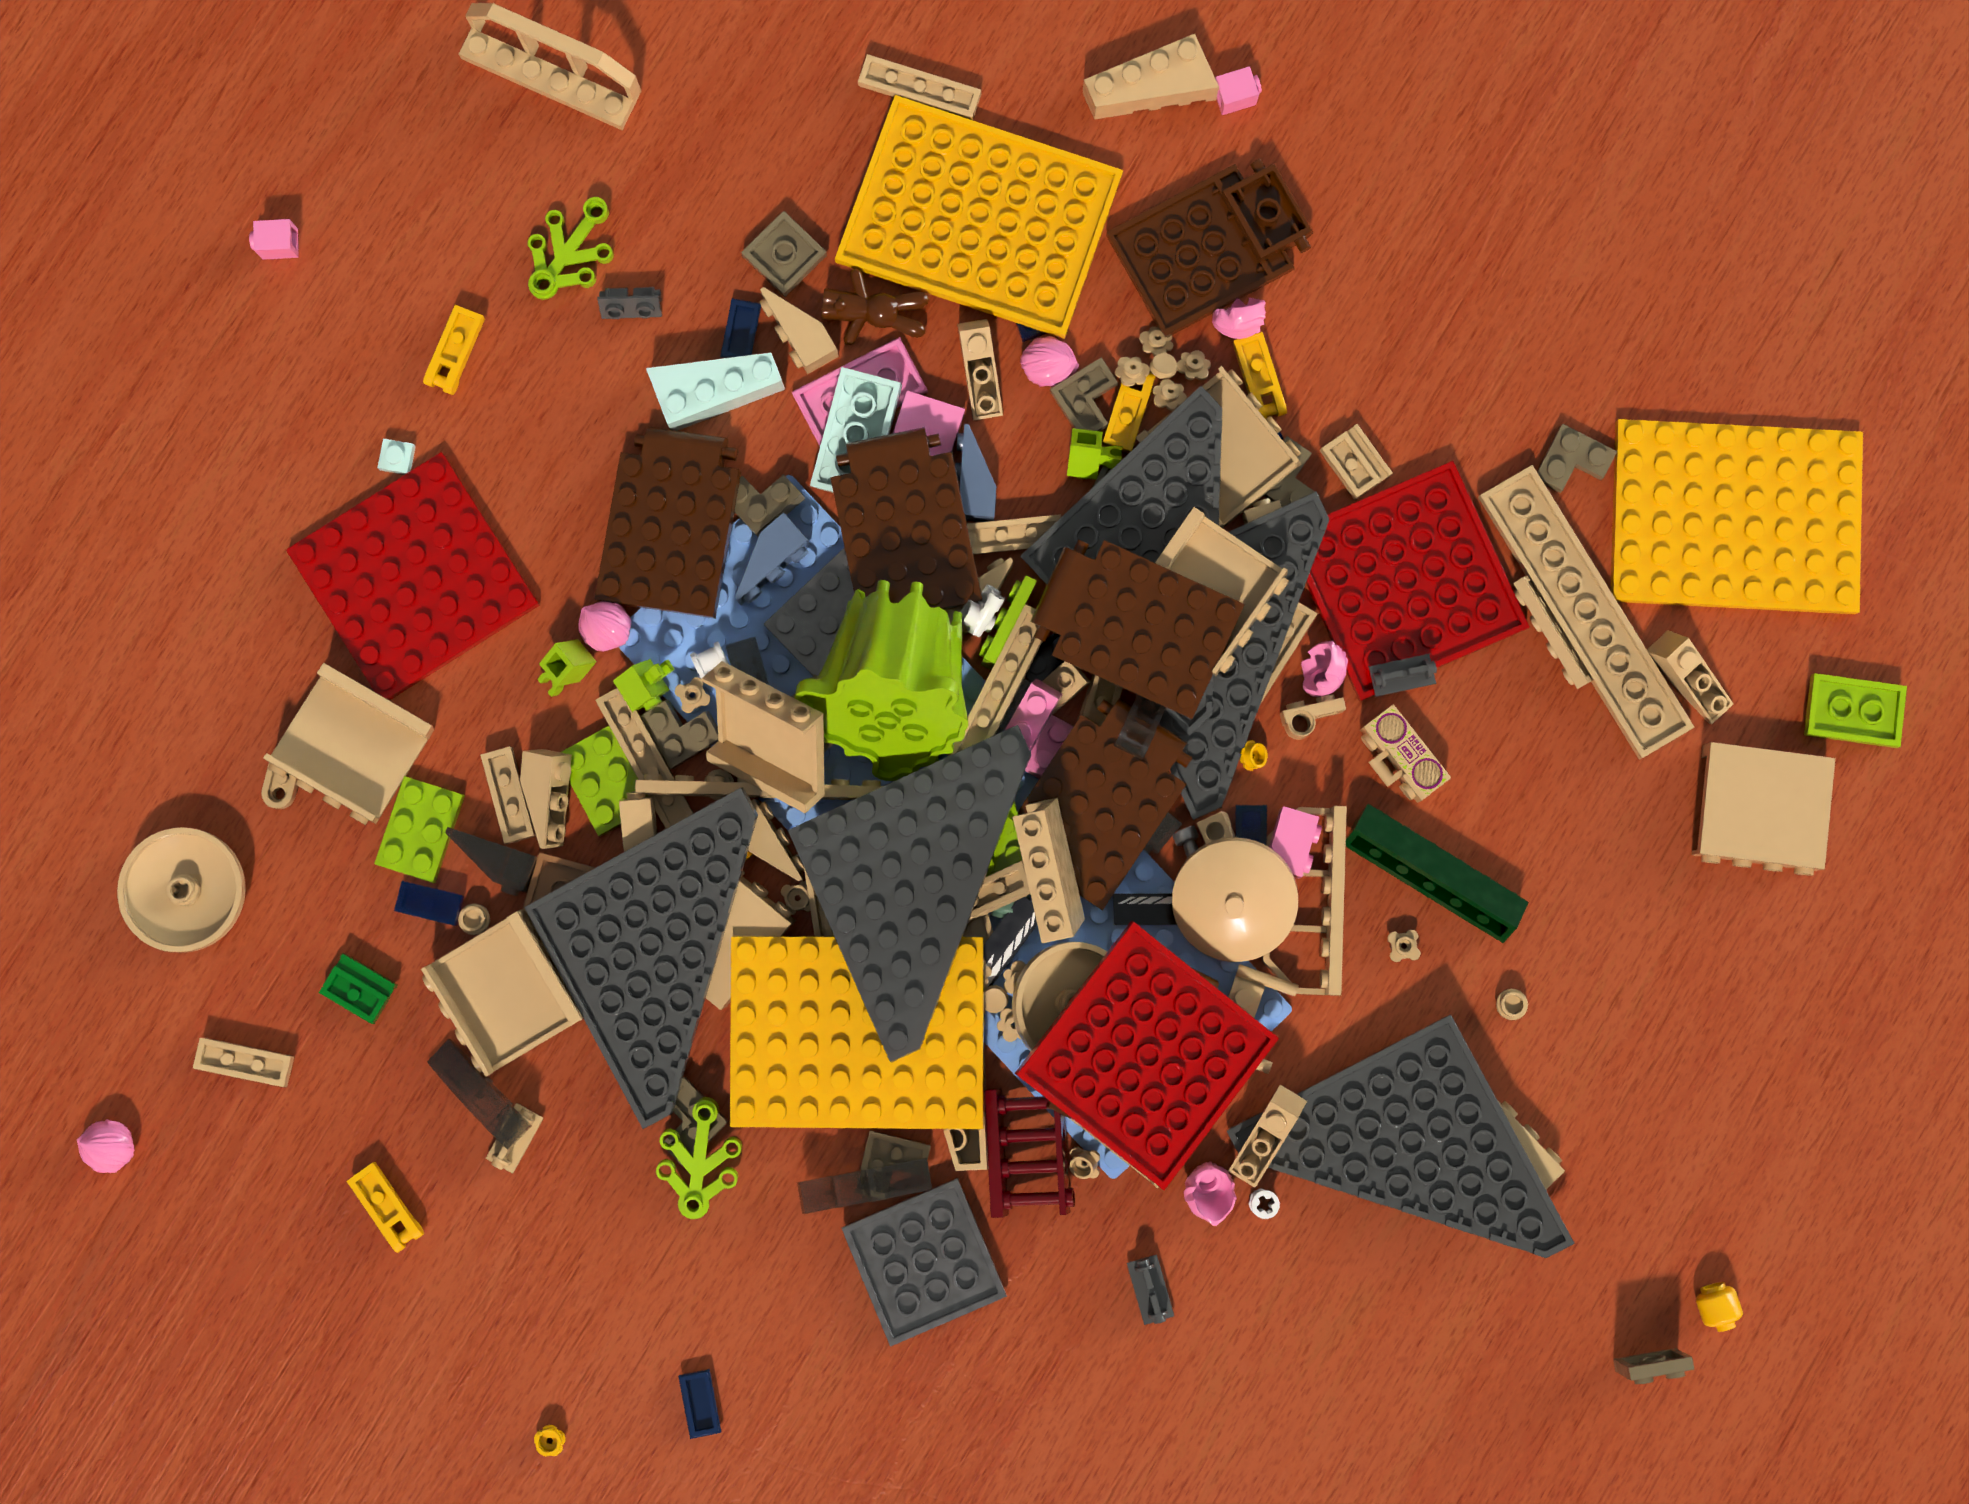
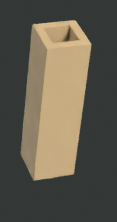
M632 791L626 793L627 798H622L619 801L624 852L657 834L654 795L646 796L645 793Z

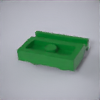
M342 953L339 962L332 969L319 993L365 1021L375 1024L398 985L354 958Z

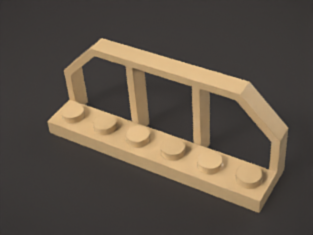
M494 3L471 4L465 16L471 26V30L458 54L462 60L623 130L641 93L636 75L606 53ZM485 20H491L514 30L525 52L481 33ZM537 41L565 53L574 73L536 57L535 54L539 47ZM586 63L595 66L623 86L628 97L583 78L588 68Z
M1333 806L1331 808L1298 807L1296 809L1298 811L1325 816L1324 830L1329 832V844H1324L1323 861L1328 863V870L1310 869L1309 873L1303 872V876L1323 877L1322 891L1323 894H1328L1327 907H1322L1321 920L1324 926L1293 925L1290 931L1326 933V938L1321 939V957H1326L1325 970L1321 969L1320 988L1325 989L1298 988L1296 994L1338 996L1342 992L1347 806ZM1273 831L1265 838V845L1268 847ZM1270 952L1262 956V962L1276 977L1291 982L1270 959Z

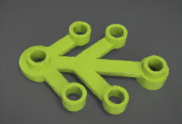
M592 197L584 203L583 212L585 217L566 243L563 234L565 219L562 213L558 210H551L546 214L545 221L550 228L555 257L548 268L544 252L547 250L545 238L540 234H533L529 237L528 247L532 251L535 272L529 278L528 287L536 298L542 300L552 298L558 289L563 287L581 285L584 288H590L595 284L596 276L592 269L584 267L577 273L559 275L565 266L597 260L602 264H607L613 260V250L606 243L598 244L595 248L577 251L593 227L607 220L609 209L603 199ZM595 209L602 210V214L599 217L592 216V212ZM554 216L560 217V221L557 224H551L550 220ZM534 241H543L540 248H533ZM603 249L609 250V254L605 258L599 257V252ZM584 274H591V279L588 282L581 281V277ZM542 281L549 282V286L546 289H540L539 285Z
M709 1097L697 1100L692 1110L693 1118L697 1121L693 1156L680 1141L679 1133L676 1130L666 1129L660 1136V1145L666 1150H671L691 1175L690 1185L688 1186L677 1174L675 1163L669 1159L661 1160L658 1163L656 1175L661 1180H667L680 1196L678 1200L679 1211L689 1219L703 1217L709 1209V1200L724 1188H733L738 1181V1172L732 1167H726L720 1172L719 1178L702 1189L703 1178L706 1174L726 1159L737 1157L742 1150L740 1139L729 1137L725 1140L722 1147L706 1158L710 1123L715 1121L719 1112L717 1102ZM707 1108L711 1115L706 1118L702 1117L699 1110ZM664 1136H674L675 1142L673 1144L666 1143ZM735 1143L738 1146V1150L730 1152L727 1149V1144ZM667 1165L671 1168L672 1172L670 1174H663L660 1167ZM726 1173L732 1174L734 1181H724L723 1175ZM696 1200L699 1203V1207L696 1209L690 1208L688 1201Z

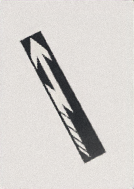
M1113 894L1114 925H1128L1131 921L1138 925H1177L1172 908V894Z
M1026 897L1016 900L1011 907L1013 913L1008 912L984 944L986 966H989L992 970V974L987 977L989 981L988 986H992L1037 926L1033 903Z

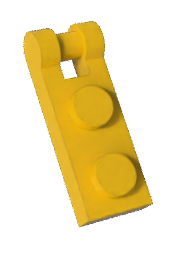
M458 305L454 306L423 380L425 385L435 387L436 385L443 388L445 393L455 394L459 386V379L485 321L483 315ZM442 366L450 369L447 377L440 375Z
M1263 332L1247 338L1233 340L1232 344L1248 394L1252 392L1263 406L1258 411L1265 419L1275 414L1278 417L1287 414L1285 400ZM1271 395L1273 403L1263 405L1261 397Z
M1152 372L1145 377L1142 391L1132 389L1121 383L1102 445L1107 447L1123 446L1122 451L1130 453L1133 450L1156 378Z
M376 1162L371 1163L347 1180V1183L395 1252L399 1253L406 1248V1243L413 1238L417 1240L424 1235L423 1228L413 1218ZM401 1221L405 1229L397 1233L393 1226Z

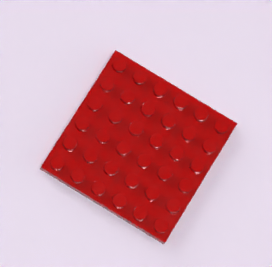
M442 452L286 549L374 692L389 701L540 606Z
M1454 461L1327 514L1329 523L1306 585L1331 640L1335 645L1343 648V652H1346V658L1348 659L1346 673L1359 702L1375 695L1369 666L1430 654L1431 661H1435L1436 668H1439L1530 628Z
M1131 921L1016 1070L1015 1074L1165 1191L1279 1038L1138 924Z

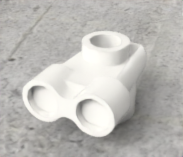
M986 584L981 593L983 601L976 603L968 600L961 609L963 614L962 624L974 636L981 637L984 631L988 633L994 626L996 621L994 614L998 612L1005 600L1000 595L1001 592L995 587Z

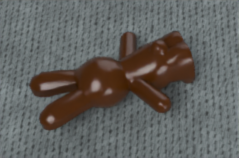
M853 269L850 273L855 293L830 288L824 289L821 318L823 320L852 321L843 338L846 345L855 343L865 322L879 328L892 327L911 337L918 338L925 334V327L919 321L898 315L899 310L919 309L927 305L929 297L923 292H913L895 297L885 293L868 296L864 278L859 269Z

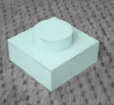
M383 438L377 468L380 471L407 474L412 468L416 446L412 443Z

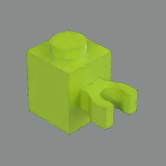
M1072 428L1067 476L1079 479H1097L1099 465L1113 469L1122 460L1123 446L1102 447L1103 432Z
M579 639L555 643L539 663L545 673H542L537 680L540 684L551 680L552 688L548 691V694L551 697L557 696L562 692L564 685L580 682L597 661Z
M651 659L632 665L614 679L613 682L632 712L641 708L649 711L662 703L660 697L669 691L663 678L675 669L669 660H665L660 665L658 663L654 665Z

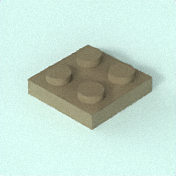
M785 211L741 252L742 257L784 297L827 256V252Z
M1676 1348L1613 1359L1615 1372L1626 1377L1628 1380H1634V1384L1651 1383L1654 1381L1653 1377L1666 1375L1667 1379L1686 1376L1685 1371L1695 1370L1692 1356Z

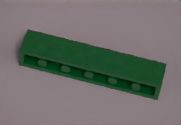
M1367 804L1357 817L1346 837V847L1501 943H1504L1517 929L1529 903L1516 893L1508 890L1487 875L1477 871L1461 859L1446 852L1435 843L1430 842L1370 804Z

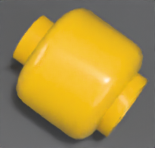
M1717 1282L1701 1287V1293L1696 1296V1304L1704 1325L1716 1327L1717 1332L1735 1328V1321L1739 1320L1743 1315L1735 1289L1731 1286H1726L1725 1282Z

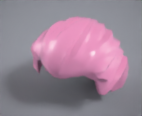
M1249 298L1247 305H1245L1240 299H1236L1227 310L1216 309L1213 312L1212 323L1220 333L1230 338L1243 339L1253 336L1255 333H1259L1261 326L1264 325L1263 319H1265L1266 302Z
M1052 336L1034 339L1020 357V364L1027 378L1033 384L1036 383L1040 387H1054L1072 376L1079 368L1072 349L1066 343Z
M600 601L582 608L578 623L579 633L584 643L593 649L603 652L626 644L630 635L631 618L618 603Z
M1333 641L1316 644L1308 651L1310 658L1301 662L1304 674L1303 689L1313 697H1321L1333 693L1345 679L1348 663L1346 652H1343V648L1335 645Z
M108 1119L95 1122L77 1139L79 1153L83 1162L96 1172L116 1173L134 1156L135 1149L131 1132L128 1130V1127H125L120 1122Z
M1205 1162L1197 1166L1185 1181L1184 1198L1193 1214L1206 1220L1213 1226H1217L1232 1211L1237 1199L1234 1191L1235 1182L1231 1179L1232 1175L1229 1174L1228 1170L1217 1166L1216 1163Z

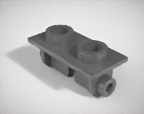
M654 286L633 288V296H628V288H605V291H600L599 297H597L602 319L662 317L660 306L662 300L661 289H655Z
M1430 654L1369 666L1375 697L1436 684L1434 673H1437L1435 661H1431Z
M1157 1254L1128 1262L1127 1267L1144 1325L1153 1322L1154 1324L1162 1323L1167 1318L1174 1317Z

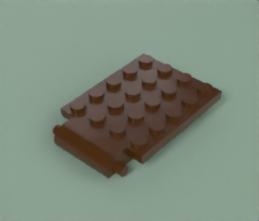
M1257 159L1251 163L1255 174L1245 179L1242 177L1236 164L1106 233L1110 244L1164 337L1168 338L1213 314L1216 309H1222L1232 304L1236 299H1241L1293 271L1294 266L1285 252L1288 249L1297 246L1300 253H1304L1311 248L1307 238L1313 234V230L1275 164L1265 167L1262 160Z
M648 427L645 435L637 434L635 436L634 445L635 447H642L641 455L620 452L594 599L627 606L716 619L741 477L739 469L727 468L724 465L726 459L736 461L738 449L729 448L728 439L724 437Z
M925 427L850 442L846 443L847 453L836 455L838 467L850 465L851 473L830 478L854 593L855 590L859 589L867 597L876 591L878 581L886 580L890 583V602L899 603L910 593L912 582H921L923 584L922 596L931 608L940 607L944 610L963 606L968 600L976 603L983 601L952 452L934 456L930 454L929 448L941 446L939 433L927 436Z
M1079 539L1073 550L1064 547L1030 621L1039 625L1034 637L1045 642L1050 631L1060 635L1052 656L1193 719L1213 675L1212 670L1220 660L1245 604L1106 540L1103 541L1095 560L1085 556L1089 544Z
M1120 698L1115 705L1103 699L1097 710L1107 716L1101 726L1084 715L1080 716L1018 811L1019 815L1027 813L1026 804L1058 798L1079 894L1102 911L1187 784L1170 773L1169 770L1175 761L1186 768L1193 758L1183 752L1187 742Z

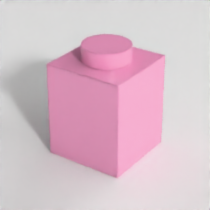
M1250 66L1215 77L1219 86L1217 102L1222 115L1257 104L1259 93L1262 92L1258 76H1253Z
M290 219L253 221V231L249 234L250 246L263 260L299 258L298 228Z

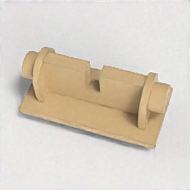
M516 1103L485 1159L491 1161V1165L500 1170L505 1169L513 1174L544 1118Z

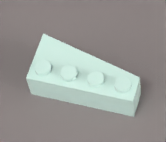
M772 353L646 368L670 430L675 431L785 390Z

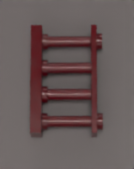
M1002 1088L984 1090L991 1218H1003L1009 1215L1008 1210L1012 1209L1013 1206L1059 1204L1060 1215L1070 1213V1207L1075 1206L1074 1188H1069L1065 1116L1054 1111L1055 1128L1009 1130L1008 1127H1004L1003 1114L1015 1110L1049 1109L1046 1107L1048 1099L1044 1096L1007 1098L1006 1095H1002ZM1056 1140L1057 1160L1010 1162V1159L1005 1158V1146H1009L1011 1142ZM1057 1172L1058 1192L1012 1193L1011 1190H1007V1178H1010L1011 1174Z

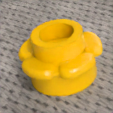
M1249 740L1240 751V761L1248 771L1261 768L1267 762V750L1261 743Z
M555 1425L544 1426L543 1430L537 1431L534 1437L537 1452L545 1457L560 1454L563 1450L562 1445L566 1441L563 1431L558 1430ZM548 1438H552V1444L547 1442Z

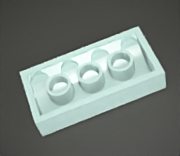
M841 367L812 475L811 487L833 493L830 477L851 473L850 465L838 467L836 455L847 453L846 443L890 434L902 389L901 382Z

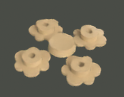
M1151 327L1149 331L1142 332L1139 337L1140 342L1143 344V351L1152 353L1155 356L1150 363V367L1145 363H1141L1142 361L1139 357H1132L1131 359L1121 357L1118 360L1115 375L1121 378L1123 385L1131 387L1135 383L1138 385L1144 384L1145 377L1149 375L1151 370L1154 376L1164 379L1161 381L1160 386L1153 388V394L1155 395L1154 404L1157 407H1167L1168 410L1174 411L1177 406H1180L1187 399V396L1183 393L1184 387L1181 384H1174L1169 378L1173 377L1176 371L1185 374V378L1188 380L1195 378L1204 380L1208 377V369L1211 367V362L1205 359L1203 352L1195 350L1191 354L1188 352L1182 353L1181 360L1176 363L1175 358L1166 353V351L1173 349L1172 336L1164 337L1157 327Z
M984 959V1014L985 1010L990 1013L1000 1012L1001 1020L997 1022V1029L1003 1032V1038L1008 1042L1015 1041L1017 1037L1021 1039L1016 1027L1011 1025L1014 1023L1012 1009L1005 1007L1008 1004L1007 992L1013 993L1017 979L1026 964L1023 961L1017 960L1012 963L1011 969H1006L1003 972V977L1006 979L1003 989L997 985L988 986L989 981L987 977L992 974V970L989 966H986V960Z

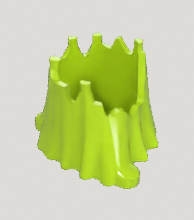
M880 580L877 583L876 591L865 597L863 591L855 590L852 599L847 602L846 612L818 677L801 680L796 686L794 698L823 713L824 743H833L841 746L846 756H865L869 758L873 763L872 774L875 777L884 781H896L918 771L921 767H926L939 761V754H952L954 750L953 743L962 741L965 737V731L969 724L962 690L963 614L954 611L953 620L950 624L948 613L940 607H929L922 596L923 584L921 582H912L910 593L899 603H891L889 599L890 583L886 580Z

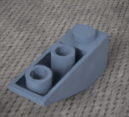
M964 424V433H958L957 451H962V462L956 463L955 469L957 479L960 481L959 489L966 521L974 522L995 521L997 487L970 425Z
M784 512L759 534L735 595L740 605L744 602L749 604L757 599L762 593L760 589L767 582H776L784 575V568L792 561L794 563L799 562L809 552L807 550L810 546L808 539Z

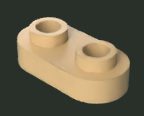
M267 768L261 792L265 804L275 809L289 807L295 800L298 789L295 783L298 779L288 773L283 778ZM282 788L285 791V795L282 799L278 800L276 792Z

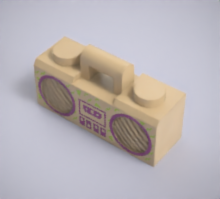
M1394 704L1360 729L1363 734L1361 739L1366 747L1372 752L1376 750L1379 754L1368 763L1387 787L1399 779L1402 783L1399 787L1409 800L1414 799L1418 803L1451 779L1448 772ZM1385 757L1396 769L1397 772L1395 774L1383 762Z

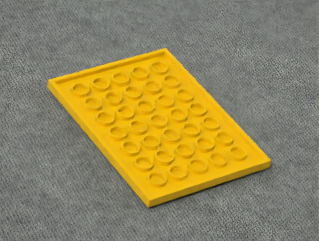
M895 95L835 256V263L859 269L862 272L1065 339L1122 178L1123 170Z
M1618 419L1615 422V450L1617 453L1614 457L1611 593L1617 602L1837 614L1860 613L1863 432Z
M732 936L730 1127L983 1129L984 937H962L921 1049L891 1063L835 937Z

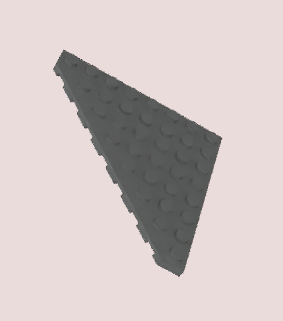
M1200 386L1020 557L1047 584L1063 548L1066 547L1073 550L1078 539L1089 544L1085 556L1094 560L1103 541L1106 540L1155 563L1193 507L1203 512L1206 518L1219 526L1222 407ZM1214 675L1210 679L1193 719L1162 706L1189 736L1213 714Z
M1317 492L1229 532L1282 569L1286 568L1288 574L1285 578L1289 582L1279 596L1275 593L1267 603L1271 608L1261 622L1256 619L1249 630L1253 634L1243 648L1238 645L1234 650L1232 656L1235 657V660L1225 674L1220 671L1217 676L1214 675L1212 716L1189 736L1160 704L1136 694L1146 716L1187 742L1183 752L1193 757L1186 768L1175 761L1170 771L1173 775L1187 783L1181 795L1193 820L1222 808L1241 757L1240 751L1244 748L1329 523V517Z
M1018 725L788 830L891 1063L921 1049L946 978L957 954L960 941L971 917L975 901L988 872L992 856L1005 827L1009 811L1016 798L1020 782L1031 758V752Z
M743 787L524 907L642 1129L672 1114L758 818V814Z
M1451 1014L1297 1093L1307 1103L1268 1167L1544 1258H1548L1575 1244ZM1263 1112L1227 1130L1238 1153Z

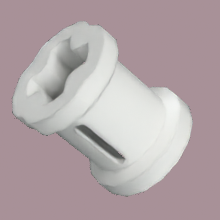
M718 641L714 643L712 648L699 654L695 652L690 654L701 679L721 661L729 664Z
M1260 1188L1250 1195L1248 1205L1256 1216L1262 1219H1269L1278 1213L1280 1208L1279 1199L1270 1190ZM1261 1196L1266 1199L1271 1198V1201L1268 1203L1270 1209L1267 1211L1262 1208L1257 1209V1206L1260 1204L1258 1198Z

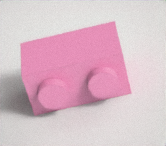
M1035 679L1029 686L1005 730L1018 725L1029 750H1031L1063 694L1042 681Z
M1283 806L1279 810L1269 847L1283 858L1291 869L1293 876L1299 879L1303 876V872L1309 873L1314 856L1310 855L1309 851L1312 842L1317 844L1322 826L1317 824L1318 816Z

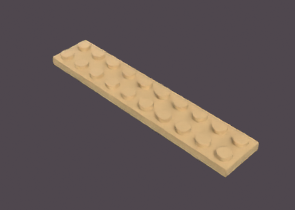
M1529 466L1481 494L1478 499L1526 576L1530 577L1531 583L1546 603L1547 609L1555 622L1560 626L1571 648L1576 652L1585 671L1590 675L1593 686L1638 759L1644 758L1695 728L1534 466Z

